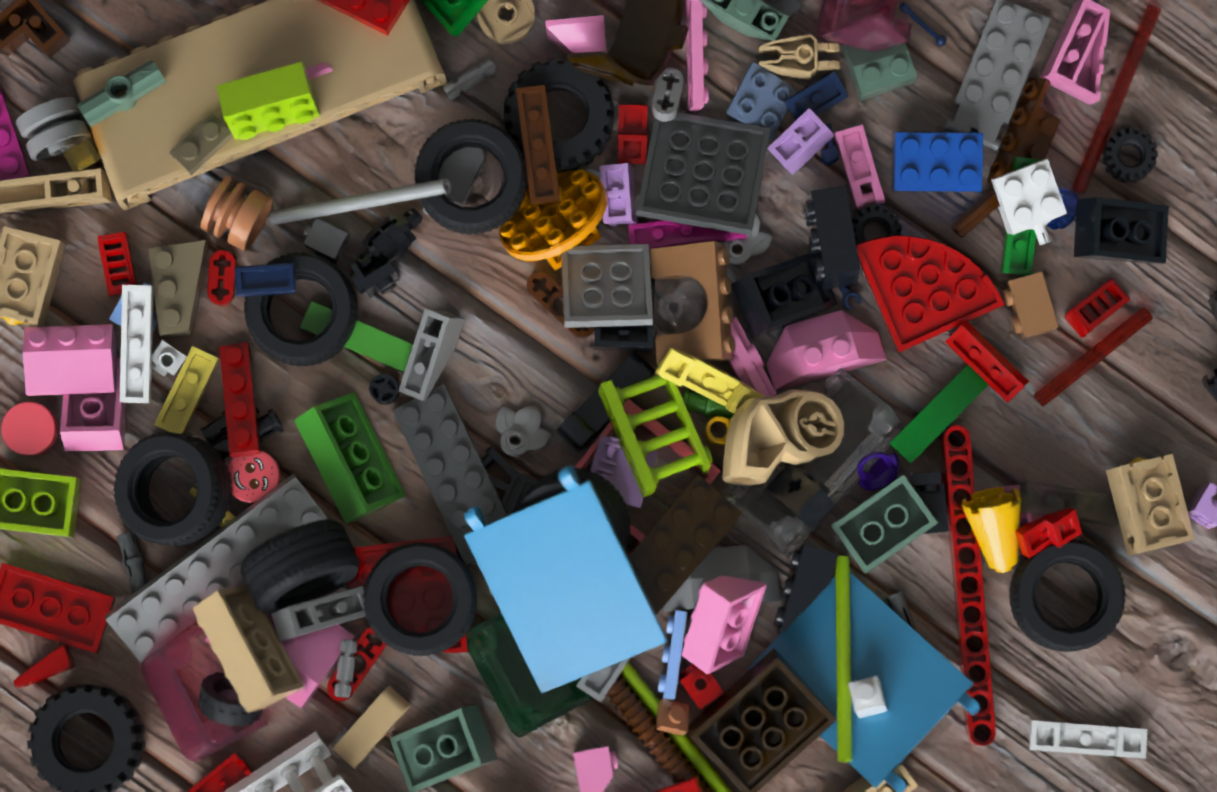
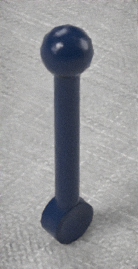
M902 2L898 6L903 13L909 15L935 39L938 46L946 44V37L937 34L906 3Z

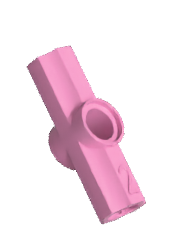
M737 317L733 318L731 335L735 339V351L733 352V360H728L733 373L738 380L740 379L743 383L764 396L777 395L763 369L764 363L753 343L750 344Z

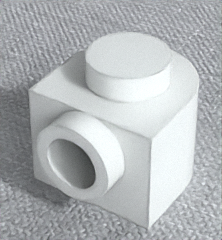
M161 340L152 353V369L164 377L167 373L174 376L187 356Z

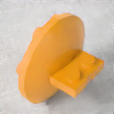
M583 169L557 173L560 202L531 206L530 196H528L529 188L526 189L519 209L508 222L506 221L499 228L500 241L511 256L525 261L546 259L549 265L556 271L562 266L561 253L574 246H591L602 238L596 226L599 224L607 208V191L597 176Z

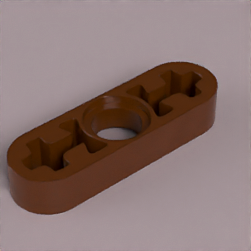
M544 272L533 273L527 280L528 293L564 326V313H557L553 309L554 300L563 297V288ZM543 279L546 280L545 287L549 292H552L553 288L558 290L549 298L548 303L543 301V299L547 298L543 291H533L535 288L534 280L539 282ZM577 327L566 328L575 337L580 339L590 337L595 331V327H589L590 329L587 332L583 329L578 332L576 330Z

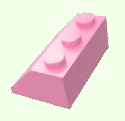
M112 324L24 328L23 364L27 396L115 392L117 340Z
M723 575L705 582L698 593L700 597L691 615L692 622L689 632L684 638L685 645L681 656L706 674L743 657L767 585L759 581Z

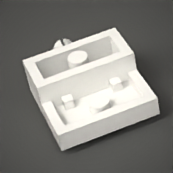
M1048 159L1039 160L991 179L1000 204L998 209L1007 234L1014 235L1027 229H1034L1039 245L1051 242L1045 225L1052 219L1067 214Z

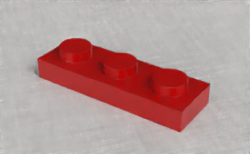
M967 320L945 341L1007 403L1029 382Z

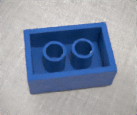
M892 131V190L982 192L983 133Z

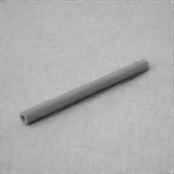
M445 178L274 210L270 212L269 219L272 225L284 224L446 194L450 192L451 187L448 179Z

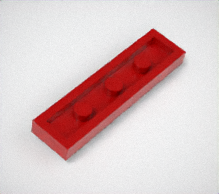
M248 342L219 346L229 455L231 458L261 454L250 345Z

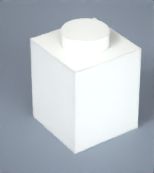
M877 676L848 683L854 710L859 718L888 711L882 684Z

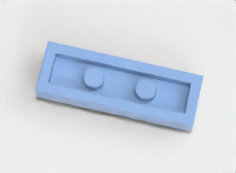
M675 610L674 616H668L666 633L672 634L670 645H664L662 662L668 664L666 675L660 674L658 692H664V699L675 700L687 612Z

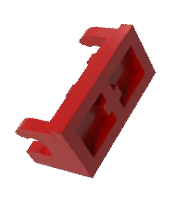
M238 752L233 753L188 792H224L254 771Z

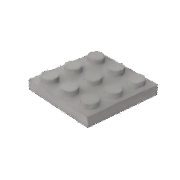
M649 244L574 246L561 253L564 328L653 325Z

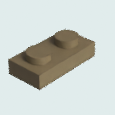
M212 113L169 153L192 176L233 135Z

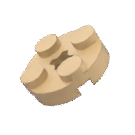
M488 0L478 12L477 18L481 30L488 38L498 44H511L522 40L529 34L534 26L535 9L532 0ZM505 7L507 11L511 9L514 11L511 15L512 20L499 19L502 8Z

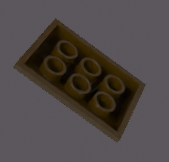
M773 648L688 725V732L690 738L743 792H758L837 721V718L796 670Z

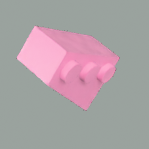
M1092 0L1076 1L1040 78L1048 79L1051 86L1088 105L1100 101L1101 92H1099L1101 74H1103L1104 70L1103 55L1104 47L1107 44L1110 10Z

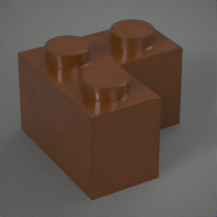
M15 0L0 13V48L7 56L11 55L31 38L45 56L50 59L71 41L36 0Z

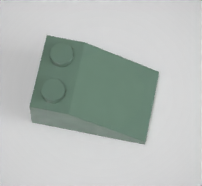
M888 2L833 19L859 101L915 83L917 75L908 48Z
M478 704L460 708L390 738L409 792L422 790L498 760Z

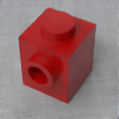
M694 664L681 672L684 678L679 681L699 710L724 693L711 673L706 674Z

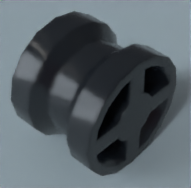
M388 374L377 375L370 382V395L379 404H392L399 396V385Z

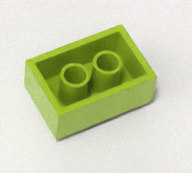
M302 62L216 85L223 117L235 140L251 139L256 134L265 131L276 132L282 130L286 125L293 123L305 124L312 121L313 118L320 116L313 86Z
M0 469V529L74 538L82 480L77 477Z

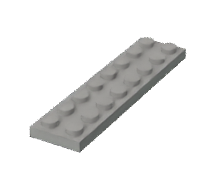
M292 474L104 616L105 620L137 659L143 662L197 621V617L192 609L194 606L217 590L245 585L241 575L242 561L254 548L286 530L309 522L325 520L328 517L297 477Z

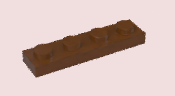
M545 85L516 88L531 206L560 202Z

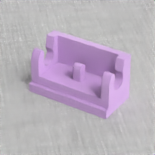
M809 108L767 149L794 175L835 135Z
M629 163L599 166L600 181L608 195L603 223L610 226L638 223L634 167Z
M1211 482L1198 488L1187 507L1189 518L1207 529L1217 527V500L1212 499L1216 493L1217 486Z

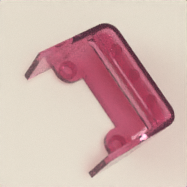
M200 625L170 640L146 656L141 664L142 675L182 754L190 761L204 760L269 726L267 720H261L235 734L232 726L227 724H219L214 720L204 724L201 722L176 672L187 666L192 660L193 651L189 641L205 634Z

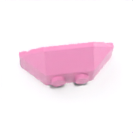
M843 310L787 325L766 366L772 386L777 392L886 361V356L878 332Z

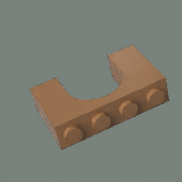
M710 241L650 249L651 278L666 281L693 277L701 283L707 295L706 314L698 326L684 333L655 336L657 365L664 359L670 347L690 354L707 363L733 360V352L735 351V339L731 335L733 310L729 306L731 281L727 277V265L730 258L725 244Z

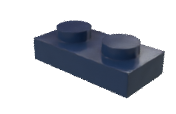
M831 71L783 101L794 121H796L809 108L816 115H819L849 96L836 72Z

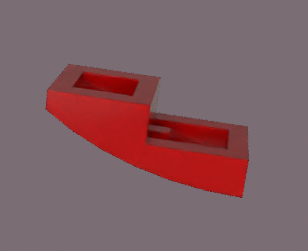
M619 104L618 164H646L648 104Z
M1074 508L1050 513L1015 530L1021 553L1027 558L1034 556L1051 544L1060 548L1082 534L1076 509Z

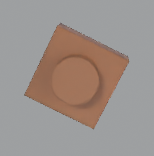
M661 699L657 707L656 730L681 736L685 735L688 732L689 705Z

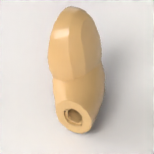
M791 389L776 396L755 397L746 400L733 415L729 424L725 442L722 480L735 485L762 484L768 480L780 462L797 465L833 453L840 446L844 436V421L840 409L827 396L810 390Z

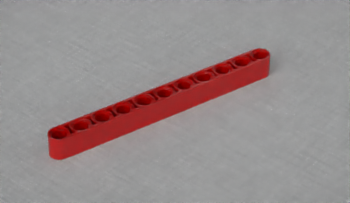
M955 425L943 433L941 448L945 476L960 670L974 684L966 693L972 698L975 695H981L986 702L984 709L975 715H971L964 709L967 739L972 744L986 746L995 739L996 727L980 546L971 526L970 532L967 535H962L956 530L957 521L959 519L967 520L963 507L956 504L953 499V494L956 490L964 491L968 496V501L972 500L971 494L975 493L971 439L966 428ZM951 432H957L962 436L963 443L961 447H954L949 443L948 436ZM960 461L964 464L965 473L963 476H956L952 473V462ZM962 548H967L972 552L973 560L970 564H963L959 560L958 554ZM965 577H969L975 582V590L971 594L965 593L961 588V582ZM968 606L975 608L978 612V618L974 623H969L964 619L963 613ZM970 636L977 637L981 643L980 649L975 653L970 652L966 647V641ZM973 665L979 666L983 671V677L979 682H974L969 678V669ZM979 724L985 725L988 729V736L984 741H978L973 734L975 727Z

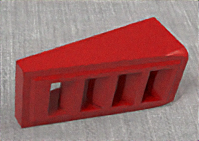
M126 232L98 236V247L109 297L121 295L122 285H137L129 235ZM122 244V248L107 249V245ZM124 255L125 258L118 261H109V257ZM125 266L127 268V271L111 273V269ZM129 278V283L115 286L113 284V280Z
M1111 278L1074 306L1064 317L1077 334L1084 338L1128 303L1130 299L1114 279ZM1105 290L1116 300L1117 303L1115 305L1106 296ZM1098 297L1108 310L1105 311L1095 298ZM1087 305H1089L1090 308H1091V309L1095 312V314L1098 316L1097 319H1096V318L1092 315V313L1087 309V307H1086Z
M63 644L18 676L13 681L15 687L24 688L73 669L75 663L68 645Z

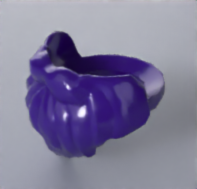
M877 451L865 455L857 465V473L860 477L858 484L867 491L884 489L894 482L899 474L897 454L895 452L886 454ZM874 458L869 473L863 470L864 464Z

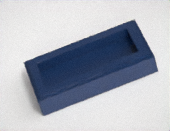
M294 262L235 267L237 297L297 293Z

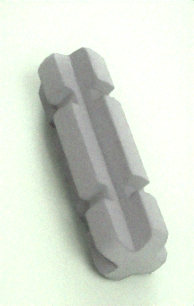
M488 58L479 63V67L474 66L456 78L457 81H450L444 85L443 89L447 97L453 100L461 95V91L466 92L484 81L485 76L488 78L495 74L497 70L492 60Z
M344 639L341 641L340 646L342 656H339L336 676L338 684H335L334 694L337 697L348 698L351 695L352 686H350V681H353L355 658L353 656L357 651V642Z

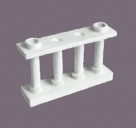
M315 731L224 792H276L286 784L290 785L293 792H306L299 776L314 767L323 784L313 792L353 791L340 774L334 778L332 777L323 761L331 756L332 753Z

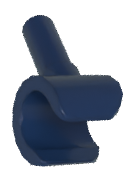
M825 124L833 133L832 124ZM833 138L827 142L828 148L820 150L825 166L838 161V149Z
M846 286L839 287L843 295L842 304L846 309L852 310L847 303L850 296H854L857 303L861 305L862 300L857 293H851Z

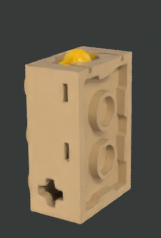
M6 226L3 227L0 237V318L4 319L8 324L44 327L66 248L62 241Z
M1173 454L1153 459L1137 457L1127 465L1106 470L1128 556L1195 540Z

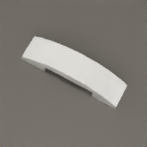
M1030 720L1029 750L1146 759L1148 729Z

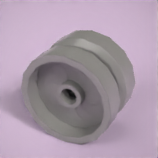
M62 97L45 102L17 118L15 123L23 138H30L26 148L33 161H44L61 156L78 148L90 139L91 134L86 123L83 120H76L81 111L76 105L77 102L74 97Z

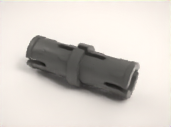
M127 532L116 536L123 558L121 564L123 568H126L131 591L134 593L148 583V578L143 564L145 558L141 556L136 535L133 532Z

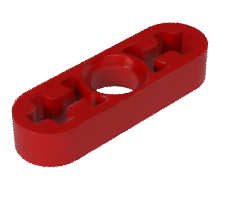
M371 627L367 628L358 639L357 651L354 653V656L360 655L365 658L366 668L360 673H353V677H357L358 680L355 684L353 681H350L352 688L351 695L348 698L337 697L334 694L335 687L333 685L335 682H338L336 670L327 684V692L333 700L346 701L350 699L386 649L387 645L384 642L380 647L374 645L370 650L371 653H375L372 660L368 654L358 650L361 644L365 649L370 643L367 637L370 633L375 635Z

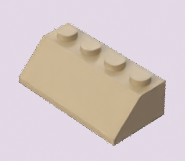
M246 585L217 590L192 608L197 617L198 624L203 628L210 641L211 649L218 656L226 677L231 681L238 694V700L247 713L263 709L305 687L267 614L256 608Z

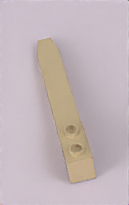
M101 168L0 181V213L51 207L60 209L112 202L110 182L106 172Z

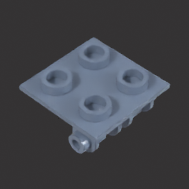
M752 61L726 111L727 117L735 122L739 120L744 124L771 128L769 139L773 140L788 110L783 100L796 93L798 89Z

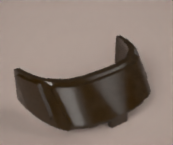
M627 0L614 43L608 54L602 51L571 53L568 56V61L574 64V68L600 78L633 86L634 83L647 86L654 85L655 80L665 70L673 50L683 49L688 28L685 25H681L685 1Z

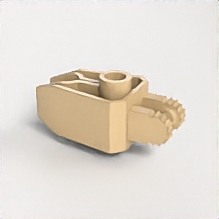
M811 34L778 39L760 46L758 54L777 55L779 59L759 61L758 65L774 75L810 80L817 71L840 69V62L818 61L817 53L839 52L840 48L837 43H817V39Z

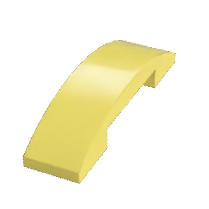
M671 347L655 372L657 375L679 386L684 385L725 406L728 411L734 414L746 400L764 397L757 390L717 367Z

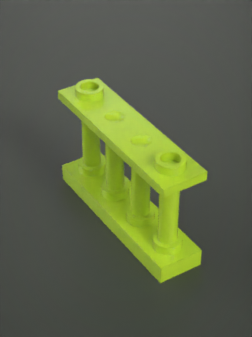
M656 375L621 389L619 387L615 388L612 380L600 384L599 396L615 434L620 440V445L643 498L654 494L659 479L698 465L702 475L708 473L711 468L710 463L713 462L712 455L707 446L703 447L675 383ZM664 385L670 399L669 402L634 415L625 413L622 406L625 402L624 400ZM673 412L676 413L681 428L644 442L642 440L637 441L633 430H636V426ZM687 439L693 453L692 455L655 469L648 467L644 458L647 456V453Z

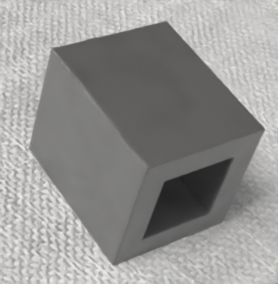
M316 218L314 224L309 223L302 238L305 239L304 246L307 249L337 263L350 236L347 232Z

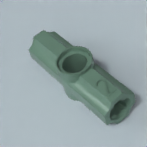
M151 59L125 76L110 78L105 88L76 105L89 126L93 127L119 110L127 111L132 109L137 99L166 83ZM127 90L123 96L116 97L119 91Z

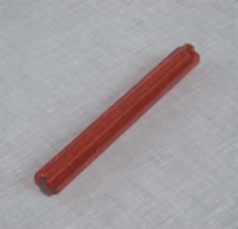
M1145 307L1138 310L1034 394L1037 403L1042 407L1048 404L1153 319L1151 313Z

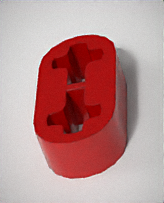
M225 250L213 253L210 257L208 271V297L212 303L221 307L229 305L234 300L236 287L235 267H237L234 256ZM225 256L231 265L225 267L224 276H220L221 270L218 266H215V263L220 262L221 257ZM220 281H224V289L229 291L228 295L223 296V300H219L218 296L213 294L214 290H219Z

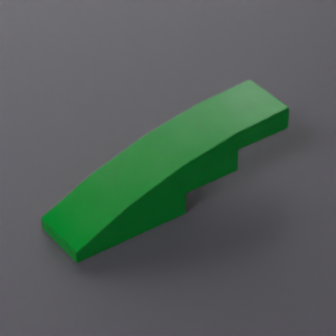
M967 365L889 445L910 465L988 384Z

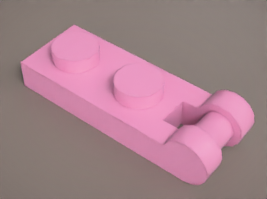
M863 125L835 132L836 143L856 211L872 203L876 205L885 203ZM870 184L872 192L862 194L860 186Z

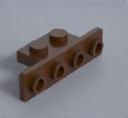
M1030 78L1024 86L1023 95L1012 115L1009 129L1001 141V148L996 160L991 165L990 174L987 179L989 184L993 185L991 179L1012 171L1014 157L1045 159L1061 119L1040 107L1050 85L1048 79Z

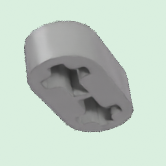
M665 69L657 80L652 101V114L657 120L662 122L673 120L678 113L684 77L677 69ZM669 80H674L672 90H667ZM664 99L669 100V107L667 108V110L661 109L664 103Z

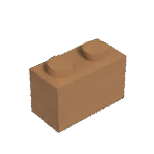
M1043 272L1009 280L1005 284L1006 289L1003 290L1004 301L1007 307H1012L1014 317H1011V325L1014 333L1019 334L1021 340L1049 333L1058 328Z

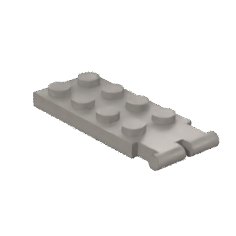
M1006 0L995 1L955 99L954 105L959 106L953 121L947 119L943 130L949 132H970V130L983 133V146L995 151L998 150L1001 140L996 138L1001 125L1007 126L1051 18Z

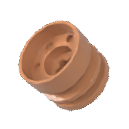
M228 175L211 194L204 210L200 228L207 233L214 228L213 235L217 238H220L227 229H230L227 242L246 252L251 248L262 231L270 214L274 199L257 189H254L247 198H244L247 185L243 182L236 185V179Z

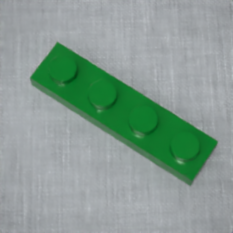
M1014 157L1012 171L1041 159ZM1005 228L1001 273L1032 274L1036 241L1034 229H1027L1012 235L1007 234Z

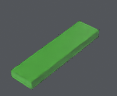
M311 301L300 328L315 335L320 334L330 322L333 310ZM356 320L353 333L344 347L404 373L413 344Z

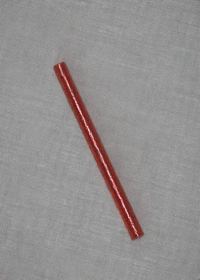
M1148 5L1072 185L1071 189L1077 193L1085 194L1160 15L1161 9Z

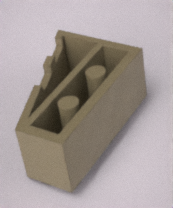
M206 240L148 248L159 335L164 339L193 335L200 301L201 285L204 280L206 259L210 244Z

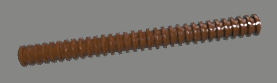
M618 676L606 696L610 697L609 702L611 704L614 703L616 705L615 710L621 711L622 714L620 716L628 720L626 724L633 726L632 731L639 734V740H644L645 743L643 745L651 749L649 751L650 754L656 755L655 760L662 763V769H667L668 772L666 774L674 778L672 780L673 783L697 776L703 792H710L712 790L711 787L707 788L705 786L706 781L699 778L700 773L693 771L695 767L687 763L689 761L687 757H682L683 752L676 749V743L672 744L670 742L672 739L670 736L666 737L664 731L656 730L657 722L653 720V714L649 715L647 713L649 709L647 707L643 708L641 705L643 703L642 700L638 701L635 698L637 694L635 692L632 694L630 691V685L626 686L624 684L626 680L624 678L620 679Z

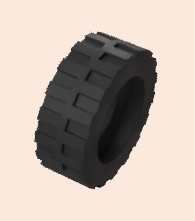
M224 672L210 674L206 679L202 680L198 709L208 719L214 720L219 724H227L228 726H245L253 724L255 721L260 720V716L262 717L263 709L247 713L246 709L239 702L238 694L231 681Z

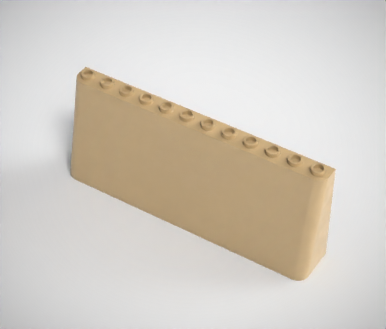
M265 0V2L256 6L254 4H247L240 7L238 13L233 15H219L211 20L212 23L202 27L200 25L191 26L184 30L185 34L177 37L173 35L163 37L157 41V45L152 47L141 46L133 49L130 52L131 55L124 58L113 57L103 62V66L96 69L92 67L84 68L76 73L77 77L73 79L80 102L105 88L110 78L125 76L151 59L166 83L137 99L132 109L127 111L119 110L93 127H90L116 201L124 211L151 201L149 194L407 92L419 89L420 94L447 84L444 71L415 0L409 1L388 36L317 0ZM302 62L305 69L321 62L332 67V72L310 80L320 114L319 117L313 118L312 121L305 124L293 123L286 125L282 130L276 132H261L247 140H235L232 137L192 176L171 157L169 152L212 113L229 129L223 117L216 85ZM127 90L119 91L116 97L123 96Z

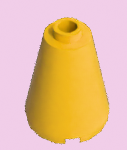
M1004 487L985 489L971 494L972 500L968 502L965 498L962 500L963 511L989 568L995 569L999 573L1011 571L1013 566L1018 563L1019 543L1015 530L1020 528L1021 494L1015 488H1011L1012 493H1004Z

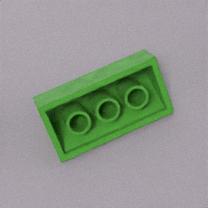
M355 392L314 406L294 420L345 524L366 517L406 496Z

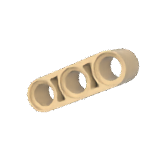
M389 685L332 750L355 769L404 715L411 704Z

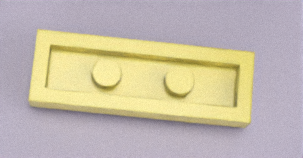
M191 347L155 421V426L171 433H185L220 360L219 358L196 347Z

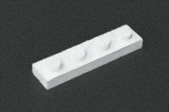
M122 285L120 403H151L154 286Z

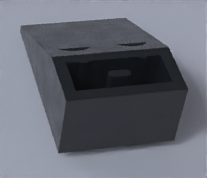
M651 278L653 325L595 327L594 350L653 351L655 279Z
M803 545L800 550L793 552L789 568L794 569L792 579L788 578L785 581L782 596L786 597L784 607H778L774 620V625L778 626V633L785 632L831 583L838 554L808 545Z

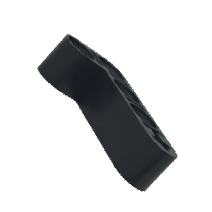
M634 351L604 382L612 380L614 387L621 389L651 378L656 370ZM599 388L576 412L571 413L556 430L557 434L577 453L610 421L599 396Z

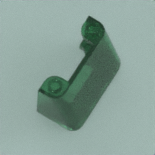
M502 613L482 622L466 633L468 652L509 729L516 737L522 738L593 699V697L576 687L581 678L541 694Z

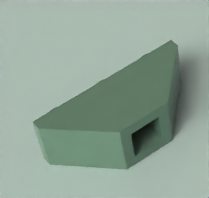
M700 0L722 23L745 36L770 42L776 40L789 16L761 0Z

